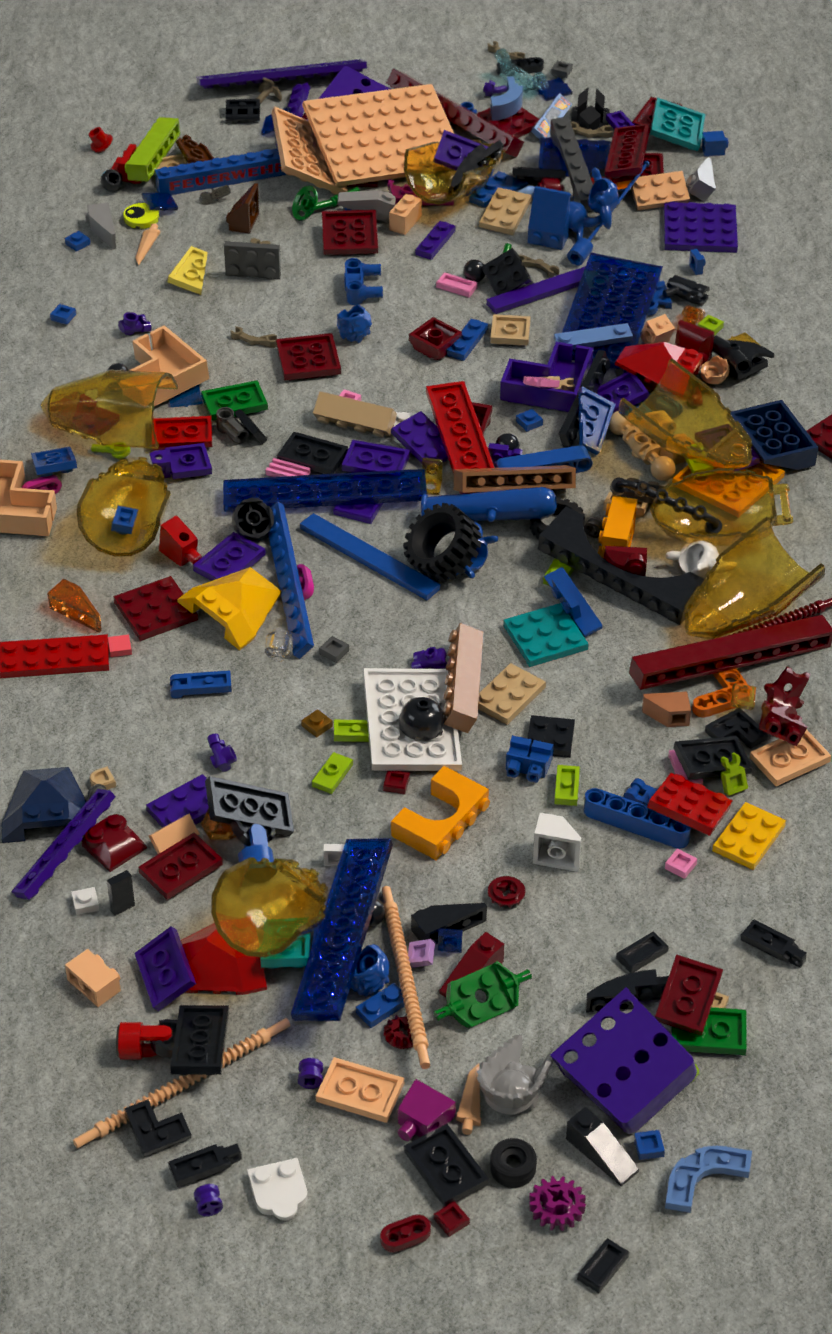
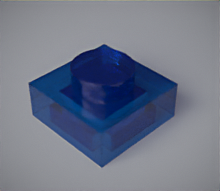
M439 928L438 951L462 953L463 930Z

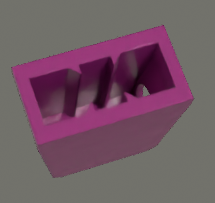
M415 1079L398 1108V1124L401 1126L397 1131L399 1137L404 1141H410L415 1134L422 1137L448 1124L455 1118L456 1102Z

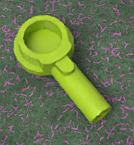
M114 441L106 445L92 444L91 446L92 452L111 453L113 457L119 459L125 458L131 452L130 446L125 441Z

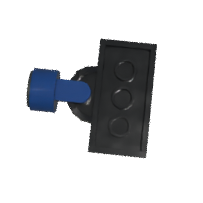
M209 776L205 780L210 820L230 824L237 839L244 844V849L238 853L241 876L250 881H260L269 878L275 872L273 851L268 847V843L274 838L275 834L291 836L294 833L289 794Z

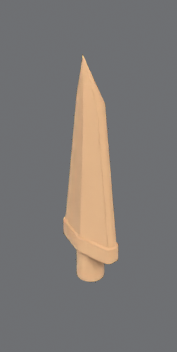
M155 223L151 224L150 229L145 230L142 234L136 255L138 265L160 234L158 225Z
M479 1064L468 1073L456 1114V1120L463 1123L462 1133L465 1135L472 1133L473 1126H480L481 1124L480 1084L477 1080Z

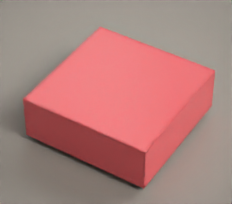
M129 634L108 637L110 657L132 655Z

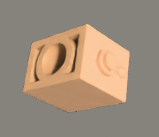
M666 314L646 321L640 338L644 344L668 343L675 327Z

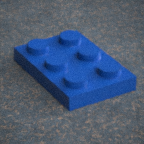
M70 446L31 453L36 474L42 477L51 476L53 472L58 471L69 473L77 468L76 459Z

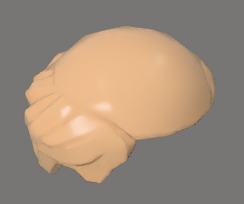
M715 356L710 361L705 362L701 367L702 379L709 384L722 383L730 372L728 361Z

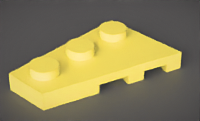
M191 246L168 276V283L201 295L208 252Z

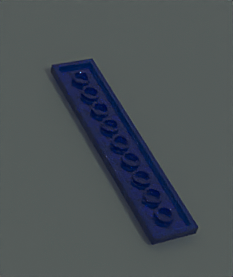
M425 469L223 480L224 512H234L236 506L248 498L261 499L263 503L270 507L278 501L284 505L285 509L419 502L422 495L427 494Z
M391 838L346 839L291 1011L293 1021L341 1020L393 847Z

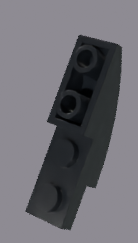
M499 140L487 149L481 143L472 150L458 167L451 181L448 193H458L467 183L475 182L479 178L480 170L488 164V161L491 159L495 160L502 154L503 143Z
M656 969L629 973L606 981L587 993L586 1013L599 1012L625 987L629 989L638 1001L659 1000L662 997L669 976L657 977ZM628 1001L620 1005V1011L634 1008L632 1003Z

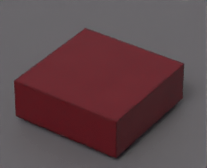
M387 771L383 791L406 794L410 773Z
M455 1201L433 1214L434 1221L448 1237L470 1224V1218Z

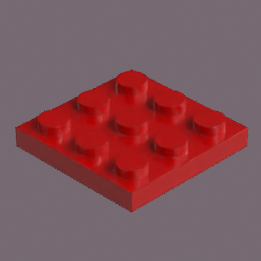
M670 773L649 800L647 808L711 836L730 809L733 800L727 798L722 793H715L706 789L702 784L688 781L682 775Z

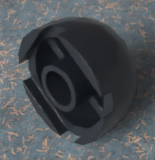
M258 498L243 500L236 506L232 514V525L235 532L248 540L263 538L269 533L274 524L272 509Z
M416 697L409 700L403 706L399 716V728L404 735L410 739L415 740L418 737L423 738V741H428L441 734L444 719L443 711L437 702L426 697Z

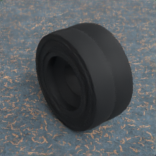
M508 1138L494 1146L490 1155V1171L496 1182L505 1187L519 1188L527 1185L535 1176L537 1156L534 1148L528 1142L517 1138ZM509 1159H517L521 1164L517 1167H510L506 1162Z

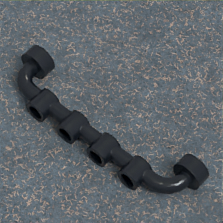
M617 477L610 484V490L614 495H622L628 488L635 491L637 496L642 497L645 495L654 499L656 504L661 505L664 503L673 507V510L677 513L685 512L692 515V518L696 521H706L704 529L709 535H717L722 529V522L707 513L704 506L692 507L688 505L687 500L683 497L674 499L669 497L668 492L664 489L658 491L650 489L649 484L645 481L636 483Z

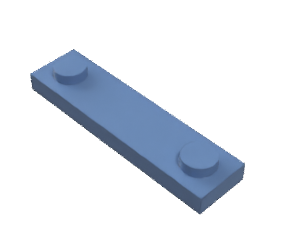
M628 323L554 334L555 343L573 344V350L576 349V345L594 347L628 342L633 339Z

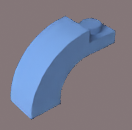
M514 76L507 77V92L505 94L491 96L490 112L492 121L511 117L522 107L523 85L518 86V83H515Z

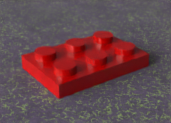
M211 416L152 418L153 450H165L167 447L204 443L205 447H212Z

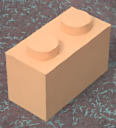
M405 194L389 212V230L406 235L422 217V199Z
M86 949L65 964L67 980L97 1007L121 991L118 972L114 968L110 969L98 954L94 955L89 949Z

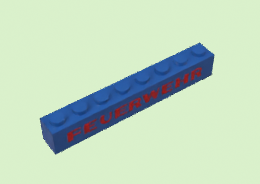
M276 148L259 152H248L242 155H231L225 158H214L207 161H197L190 164H180L173 167H162L161 169H155V182L159 196L164 197L287 174L282 171L279 151Z

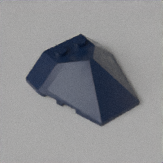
M69 767L23 771L1 823L2 843L25 841V829L69 824L87 802Z

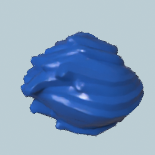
M355 305L349 311L343 309L337 314V326L343 340L346 338L348 341L360 343L366 335L371 333V315L361 305Z
M375 944L367 945L360 953L357 951L353 952L343 964L347 981L350 982L351 988L359 995L365 997L375 995L380 989H383L384 984L390 982L388 977V958L379 946Z

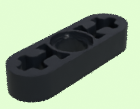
M539 57L500 61L497 63L496 73L500 76L538 73L544 70V60Z

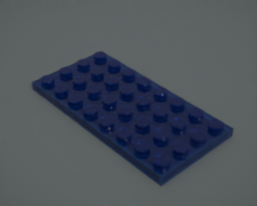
M590 253L562 333L628 323L633 335L632 341L592 347L593 360L598 350L605 351L607 358L610 360V368L619 369L620 367L616 366L615 362L624 348L639 344L641 332L645 326L663 266ZM576 349L572 350V360H573V361H575V351H576Z

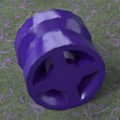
M316 1058L302 1059L298 1064L300 1072L298 1084L306 1089L320 1087L323 1081L321 1075L323 1063Z
M204 1184L195 1189L193 1194L195 1201L198 1202L197 1211L199 1215L209 1217L218 1214L223 1209L222 1200L218 1198L220 1191L217 1185Z

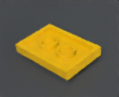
M745 802L716 840L712 851L754 870L784 829L786 820Z

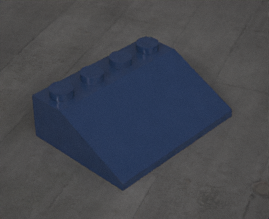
M783 400L729 412V417L764 464L795 470L816 465L817 444Z

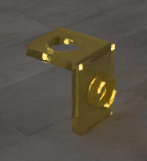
M423 458L421 494H440L443 467L441 459ZM427 484H434L436 488L427 489L425 486Z

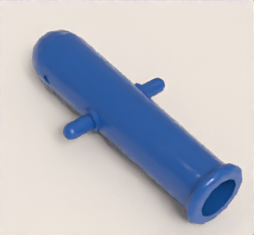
M546 487L440 496L423 494L421 497L422 516L425 514V509L433 510V505L439 504L442 506V503L455 505L473 521L488 520L493 522L494 520L545 519L552 516L557 507L554 492Z

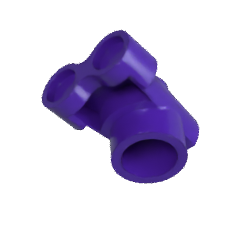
M127 312L123 315V320L118 322L119 329L126 335H133L134 332L140 331L148 332L152 329L150 321L146 320L144 314L137 315L133 312Z
M430 647L426 651L414 652V662L411 663V668L445 669L447 665L445 649Z
M219 734L209 735L207 740L213 752V755L210 756L213 766L219 768L222 772L230 770V764L237 761L231 745L226 746L224 740H220Z

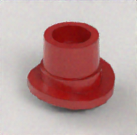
M96 127L89 132V137L92 140L91 149L94 152H102L112 143V135L104 133L101 127Z

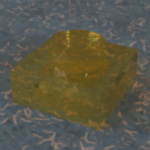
M734 683L732 686L731 707L753 710L755 707L756 687Z

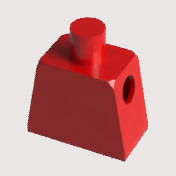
M177 515L161 524L159 551L179 566H183L188 562L194 565L202 558V555L197 552V537Z

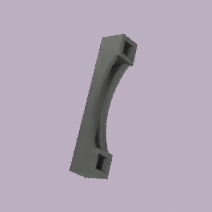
M569 117L551 119L550 135L554 147L557 146L565 162L574 201L584 205L588 212H593L588 206V197L593 183Z

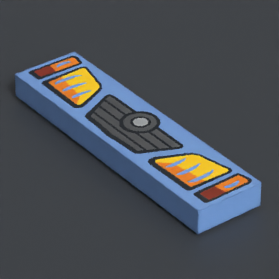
M559 93L531 132L544 143L550 136L551 119L563 117L572 104Z

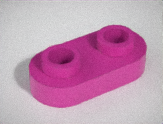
M53 474L28 481L22 488L53 490L56 494L60 491L62 483Z
M299 564L297 569L303 597L306 600L314 593V583L311 570L304 564Z

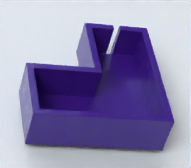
M562 342L555 343L547 365L510 358L500 382V400L569 412L593 362V348L576 345L575 362H572L573 344ZM524 376H560V380L574 378V392L525 385L523 383Z

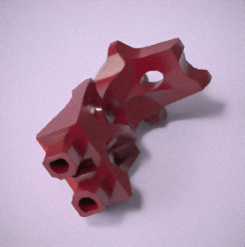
M786 667L774 683L765 684L764 690L767 694L766 700H764L761 707L760 730L789 744L798 745L807 730V726L802 722V717L797 715L796 709L804 705V701L799 697L810 678V673L796 674L792 668ZM790 683L792 685L791 689L785 691V685Z

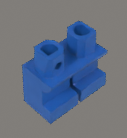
M512 735L510 748L506 754V775L516 778L519 773L527 774V779L535 783L540 778H545L553 760V744L534 740L531 748L532 739Z

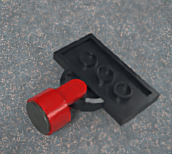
M180 1005L177 1020H159V1025H143V1022H120L116 1033L117 1057L120 1060H142V1057L149 1058L159 1055L164 1058H171V1074L221 1075L229 1019V1005Z

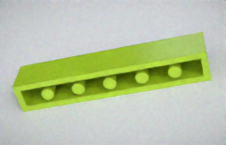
M159 117L125 164V173H127L128 180H150L155 169L158 168L163 157L167 155L180 135L179 118Z

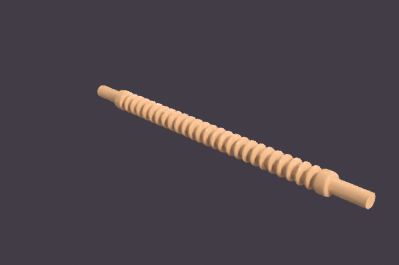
M384 886L382 894L385 903V919L391 947L393 948L392 951L394 953L393 956L395 958L394 961L396 963L395 966L397 968L409 1029L412 1035V1043L418 1053L420 1067L428 1069L430 1067L427 1052L429 1044L426 1038L423 1018L421 1017V1008L419 1007L415 982L413 981L414 978L412 976L413 973L411 971L406 942L404 941L398 906L393 900L391 888Z
M285 1018L267 1029L262 1028L258 1030L256 1035L251 1034V1038L246 1037L245 1042L239 1041V1045L234 1044L233 1049L227 1048V1052L224 1051L222 1068L225 1067V1063L230 1065L231 1060L235 1062L237 1057H243V1053L247 1055L249 1053L248 1050L254 1051L255 1046L259 1048L260 1044L264 1045L270 1042L271 1037L289 1028L291 1025L288 1019ZM179 1075L178 1080L174 1078L173 1083L167 1082V1086L162 1085L161 1090L155 1089L154 1094L148 1093V1097L143 1096L142 1101L149 1099L151 1106L154 1105L156 1107L158 1102L164 1103V1098L169 1100L170 1095L176 1096L177 1091L181 1093L182 1088L188 1089L189 1084L193 1086L195 1084L194 1081L200 1082L201 1077L205 1079L207 1075ZM118 1110L117 1115L111 1114V1118L106 1117L105 1122L101 1120L95 1123L94 1128L73 1139L75 1147L78 1149L97 1137L102 1138L108 1135L109 1130L113 1132L115 1130L114 1127L120 1128L121 1123L127 1124V1117L124 1111Z

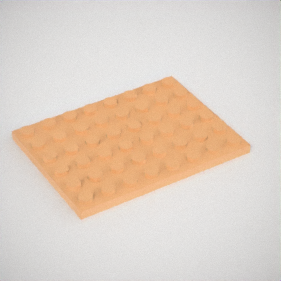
M432 84L303 101L302 106L336 187L453 170L433 162L444 130L451 133L454 132Z

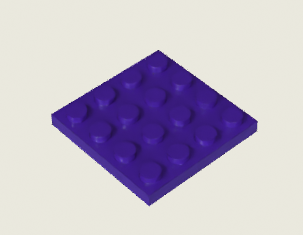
M675 201L664 203L665 250L690 251L698 249V251L737 253L736 205L728 203H680Z

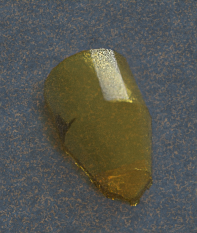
M472 140V141H475V142H477V143H480V144H481V141H478V140ZM431 142L406 149L404 173L408 185L417 197L426 203L440 205L475 194L481 190L500 165L504 151H501L502 154L497 159H491L488 165L464 172L457 191L449 194L448 190L456 170L433 162L439 142ZM483 143V145L488 147L494 144Z
M674 359L669 360L661 381L639 407L636 408L625 398H622L620 401L619 414L669 453L722 471L748 467L752 461V439L739 421H735L731 416L730 409L728 407L725 408L720 401L721 397L719 394Z
M107 370L55 386L41 402V409L52 427L71 434H79L84 439L95 440L97 444L158 449L159 444L156 439L153 422L154 400L157 388L177 389L178 385L172 374L166 372Z
M139 457L138 460L128 462L127 459H124L110 466L108 472L99 473L97 479L92 478L88 481L77 504L78 527L89 544L98 551L114 557L132 556L146 550L155 540L170 502L171 493L170 490H167V482H164L161 467L157 464L152 466L145 457ZM118 506L138 509L132 534L122 535L116 531H111Z
M766 516L719 554L715 565L711 571L709 570L706 573L705 580L701 586L698 585L685 605V631L689 636L710 640L773 618L823 579L825 567L821 563L811 572H807L800 567L782 547L773 532L770 519Z
M249 857L224 870L212 893L211 915L218 933L230 947L247 956L268 957L285 951L310 934L325 917L323 912L326 909L324 903L327 900L328 887L323 882L320 884L317 877L319 873L313 868L309 870L298 867L299 862L292 859H275L273 862H269L267 858H262L258 862L254 857Z

